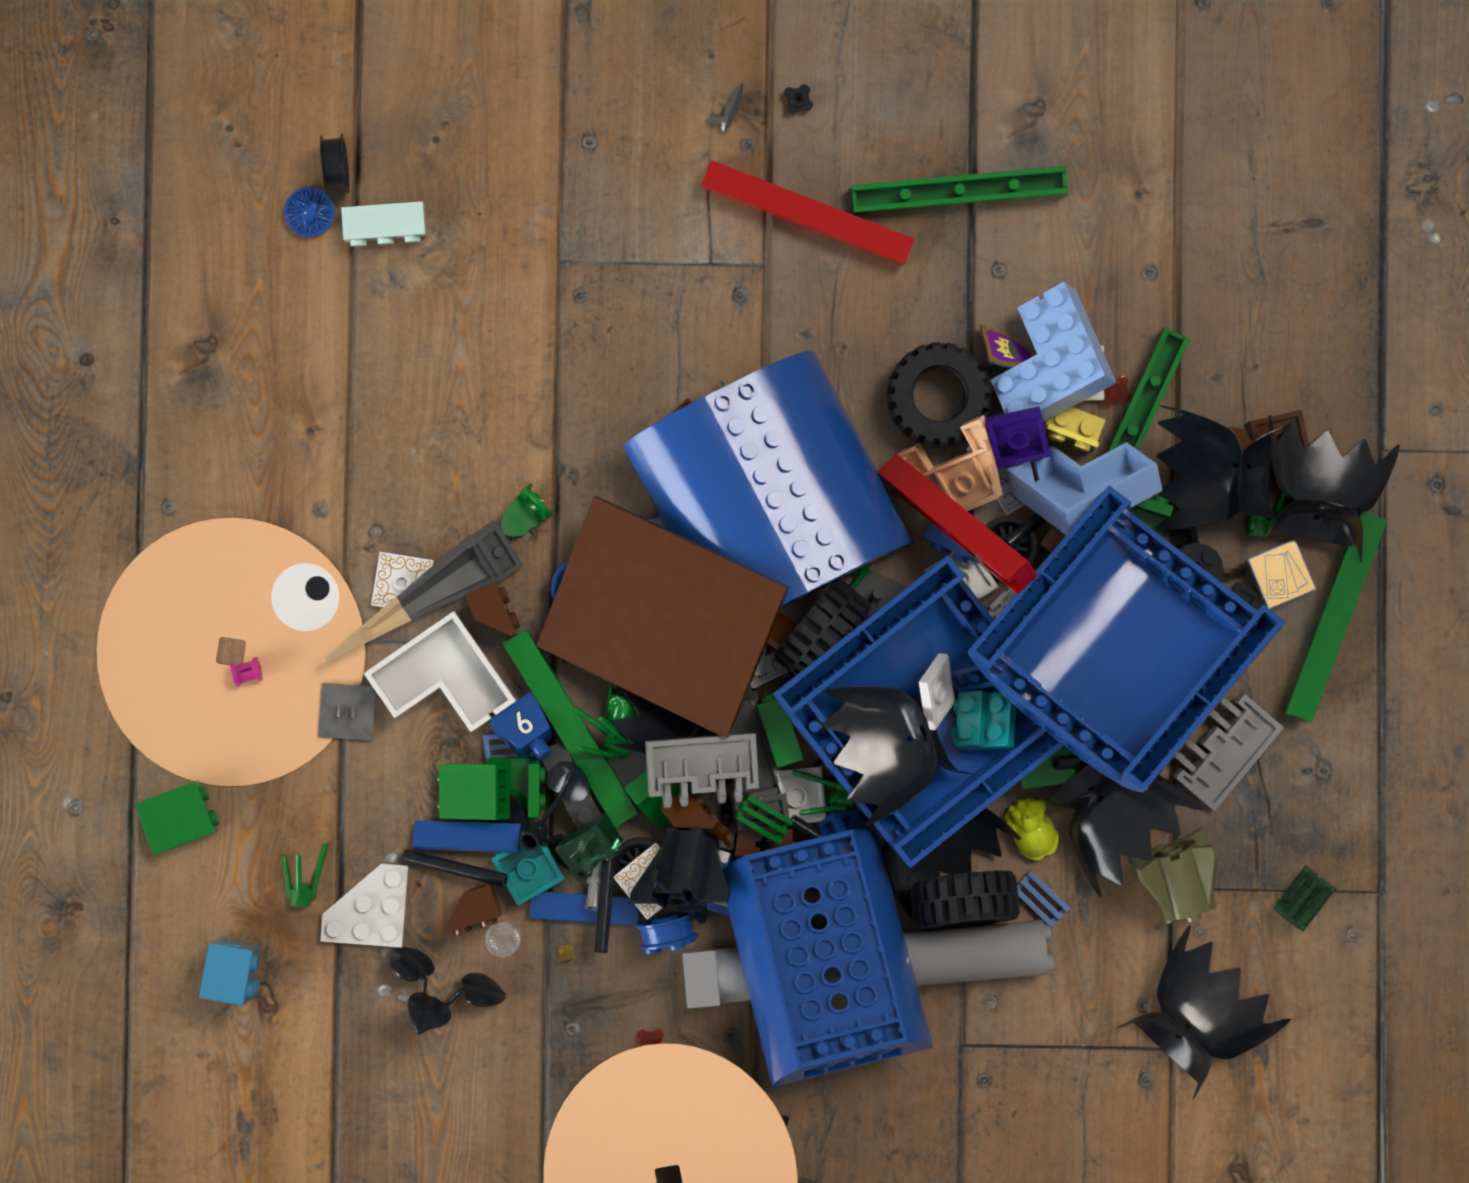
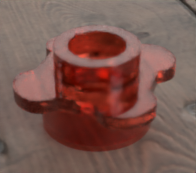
M1120 376L1116 379L1117 383L1104 389L1106 404L1112 406L1116 402L1122 401L1127 403L1130 401L1131 394L1127 389L1128 379L1126 377ZM1115 388L1119 389L1118 393L1114 392Z
M641 1029L637 1033L639 1047L649 1045V1040H652L653 1044H661L664 1033L660 1029H655L654 1031Z

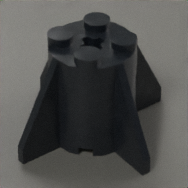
M1196 527L1187 528V545L1178 547V550L1220 582H1222L1223 575H1245V569L1223 568V562L1218 552L1208 545L1199 543Z
M671 827L666 828L662 846L632 889L629 902L631 904H658L664 908L667 907V904L674 905L675 911L689 913L700 924H704L707 917V903L729 902L731 893L717 849V841L706 836L705 830L699 827H690L689 831Z

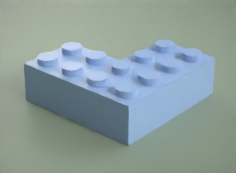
M1065 282L1044 292V299L1037 296L1017 307L1037 355L991 379L1004 413L1040 406L1044 423L1117 383L1076 289Z
M1127 442L1083 466H1080L1056 447L1050 445L1051 457L1043 458L1040 461H1033L1037 477L1036 482L1030 461L1007 468L1012 494L1065 535L1070 532L1109 485L1131 501L1130 508L1163 491L1157 464Z

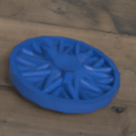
M312 186L302 187L294 191L287 199L284 215L289 228L296 234L307 238L317 237L325 233L332 225L335 209L330 196H327L322 189Z

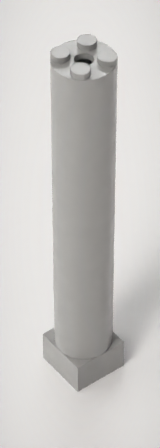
M1043 920L903 932L917 986L1047 975L1048 970L1054 969L1053 955L1050 951H1047L1046 942H1051L1050 926L1044 924ZM737 946L683 949L687 1008L720 1005V1003L750 1000ZM830 969L825 973L824 977L827 982L836 983L840 980L841 975L837 970Z

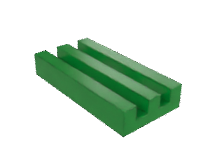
M749 794L745 795L733 816L736 820L779 845L783 841L781 839L783 835H786L788 832V826H791L794 822ZM749 802L783 821L781 826L747 806ZM745 811L777 830V833L773 835L742 816L743 812Z

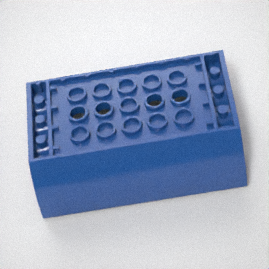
M861 829L847 830L745 855L724 868L731 891L729 902H726L772 1088L934 1048L879 837L876 833ZM808 890L819 892L820 899L816 903H808L805 900L804 895ZM816 916H822L826 919L827 925L824 929L816 930L811 925L812 919ZM830 969H835L840 973L841 978L836 983H829L824 977L825 973ZM834 997H845L848 1002L846 1008L843 1010L833 1008L831 1002Z

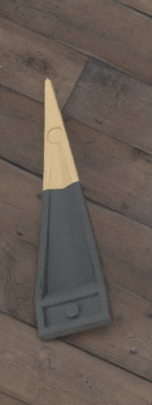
M493 520L472 536L469 534L323 659V662L329 663L407 622L465 597V594L490 584L498 583L523 566L522 562L498 523Z

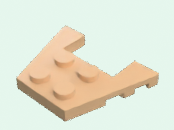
M984 415L970 420L960 427L972 451L936 466L932 465L920 443L904 448L897 453L967 511L996 500L1003 494Z

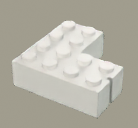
M456 611L441 619L364 673L394 718H398L441 688L470 732L475 731L493 718L490 714L491 712L497 715L517 701Z

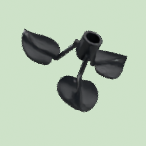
M562 761L555 764L547 774L548 787L559 794L540 821L530 823V818L525 816L526 808L524 804L512 795H510V819L486 821L489 823L521 824L523 829L521 830L519 842L528 851H536L540 845L545 847L548 843L553 842L552 854L556 861L586 880L593 869L595 860L594 850L588 839L577 832H571L567 837L560 833L547 838L548 827L545 822L564 796L571 802H581L588 796L590 791V784L583 770L573 762Z
M397 947L389 951L390 966L398 977L411 982L418 981L419 979L422 981L421 992L412 994L407 1003L410 1020L418 1035L448 1024L451 1019L449 1006L462 994H465V1000L469 1004L477 1007L498 1005L506 999L505 992L493 979L481 973H470L461 980L463 988H460L444 1003L437 997L426 994V976L432 975L435 967L432 960L425 953L410 947Z

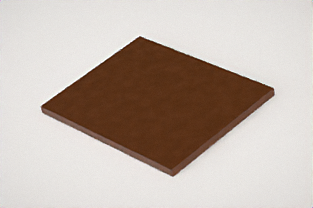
M595 496L591 502L536 646L718 735L728 738L731 735L789 586L601 497Z

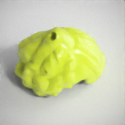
M1027 797L1024 800H1017L1015 806L1011 805L1008 812L1004 816V821L1021 837V840L1014 838L1019 852L1028 859L1040 861L1045 856L1052 855L1056 851L1059 836L1052 821L1045 814V801Z

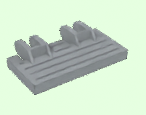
M1242 692L1235 700L1243 708L1241 711L1224 697L1219 702L1222 707L1233 714L1227 722L1215 710H1212L1208 715L1225 731L1223 732L1215 725L1200 742L1208 750L1207 753L1188 739L1184 746L1198 755V758L1192 764L1180 752H1177L1174 756L1190 773L1188 774L1179 767L1173 777L1213 811L1220 806L1284 728Z
M754 732L731 734L728 738L715 735L645 741L648 796H663L664 808H670L672 804L670 783L679 782V802L681 807L688 806L687 782L690 781L691 793L717 791L718 803H725L726 801L725 779L733 778V797L735 802H742L743 800L742 777H745L746 789L759 788L756 733Z

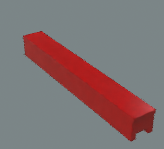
M713 160L709 164L701 185L707 191L901 266L905 264L914 242L912 237Z
M897 453L878 471V474L887 481L886 485L1016 594L1020 593L1034 578L1038 577L1028 560Z

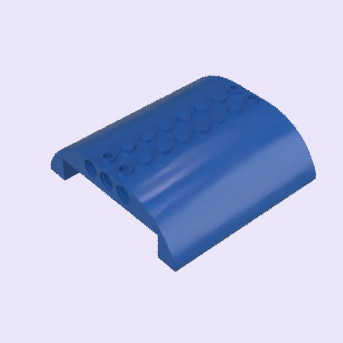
M812 350L779 360L716 390L661 419L623 444V448L665 528L789 586L781 608L889 553L893 555L915 543L821 363Z
M1109 485L1035 571L1038 577L1034 578L1020 593L1012 598L968 650V654L978 669L998 691L1061 744L1109 779L1126 788L1144 793L1283 627L1286 621L1264 604L1258 611L1134 516L1130 512L1131 501Z
M948 555L773 693L789 719L848 795L858 785L863 774L834 764L835 759L851 736L823 727V723L844 704L841 700L830 697L823 693V691L850 686H879L899 689L914 700H917L920 692L919 681L938 654H948L950 665L964 656H969L968 650L994 621L993 617L963 580L965 576ZM995 686L973 690L987 693L1000 692ZM953 687L955 700H958V693ZM952 705L936 728L945 753L954 767L959 771L973 774L952 772L937 765L931 783L927 788L902 808L872 825L906 865L911 868L1064 745L1016 707L1014 748L963 750L955 746L951 737L952 728L957 724V716L954 714ZM910 736L907 737L908 742H911L914 739ZM855 802L868 820L879 806Z

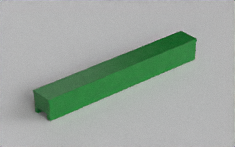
M1066 166L851 185L852 215L1068 196Z
M1167 327L1163 328L1107 452L1126 442L1139 451L1189 343V337L1178 334Z
M1367 512L1358 513L1363 527L1362 561L1360 563L1356 546L1345 545L1283 710L1285 715H1292L1308 722L1313 721L1387 523L1386 519Z
M525 629L508 641L502 642L574 762L585 773L590 788L615 829L622 827V824L640 814L637 806L624 790V785L608 759L579 751L581 746L598 750L602 749L583 718L574 712V703L544 654L536 646L537 643L529 630Z

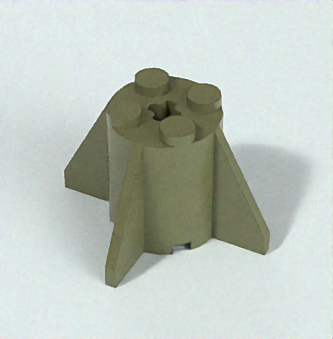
M1199 828L1184 839L1171 841V846L1164 848L1163 844L1152 848V861L1128 856L1130 863L1137 871L1140 882L1160 905L1166 924L1174 923L1180 919H1185L1187 923L1195 922L1202 918L1201 913L1217 908L1213 893L1218 854L1215 845H1207V835L1204 828Z

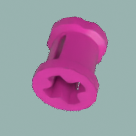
M254 657L250 662L238 665L236 663L230 664L236 687L241 686V683L251 680H263L258 657Z

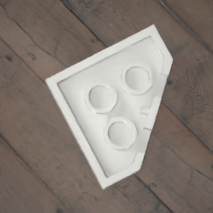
M382 863L322 914L320 941L402 948L409 865Z

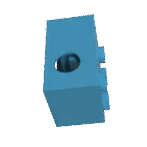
M223 938L210 942L199 998L243 1006L257 996L260 980L256 979L262 945Z

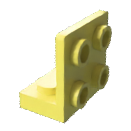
M1071 407L1047 420L1045 431L1048 433V439L1058 443H1062L1065 440L1074 443L1072 448L1088 453L1090 450L1094 451L1098 448L1099 442L1097 441L1105 419Z

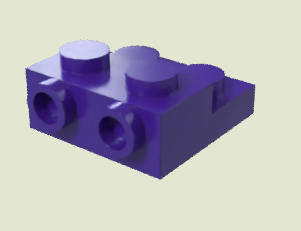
M1040 406L986 418L997 468L1012 467L1016 464L1040 461L1043 458L1051 457Z

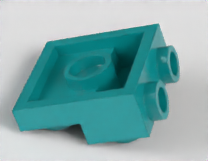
M959 692L958 700H955L953 704V711L957 716V724L952 728L951 737L955 746L966 751L1014 748L1016 706L1001 692Z
M540 845L536 851H528L520 846V853L494 852L496 856L491 858L498 872L508 874L506 887L517 906L566 879L548 845L545 847Z

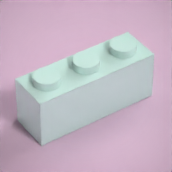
M423 201L341 207L343 240L346 243L350 242L351 247L366 246L367 241L376 240L378 245L394 244V239L403 238L405 243L421 242V237H427L425 204Z

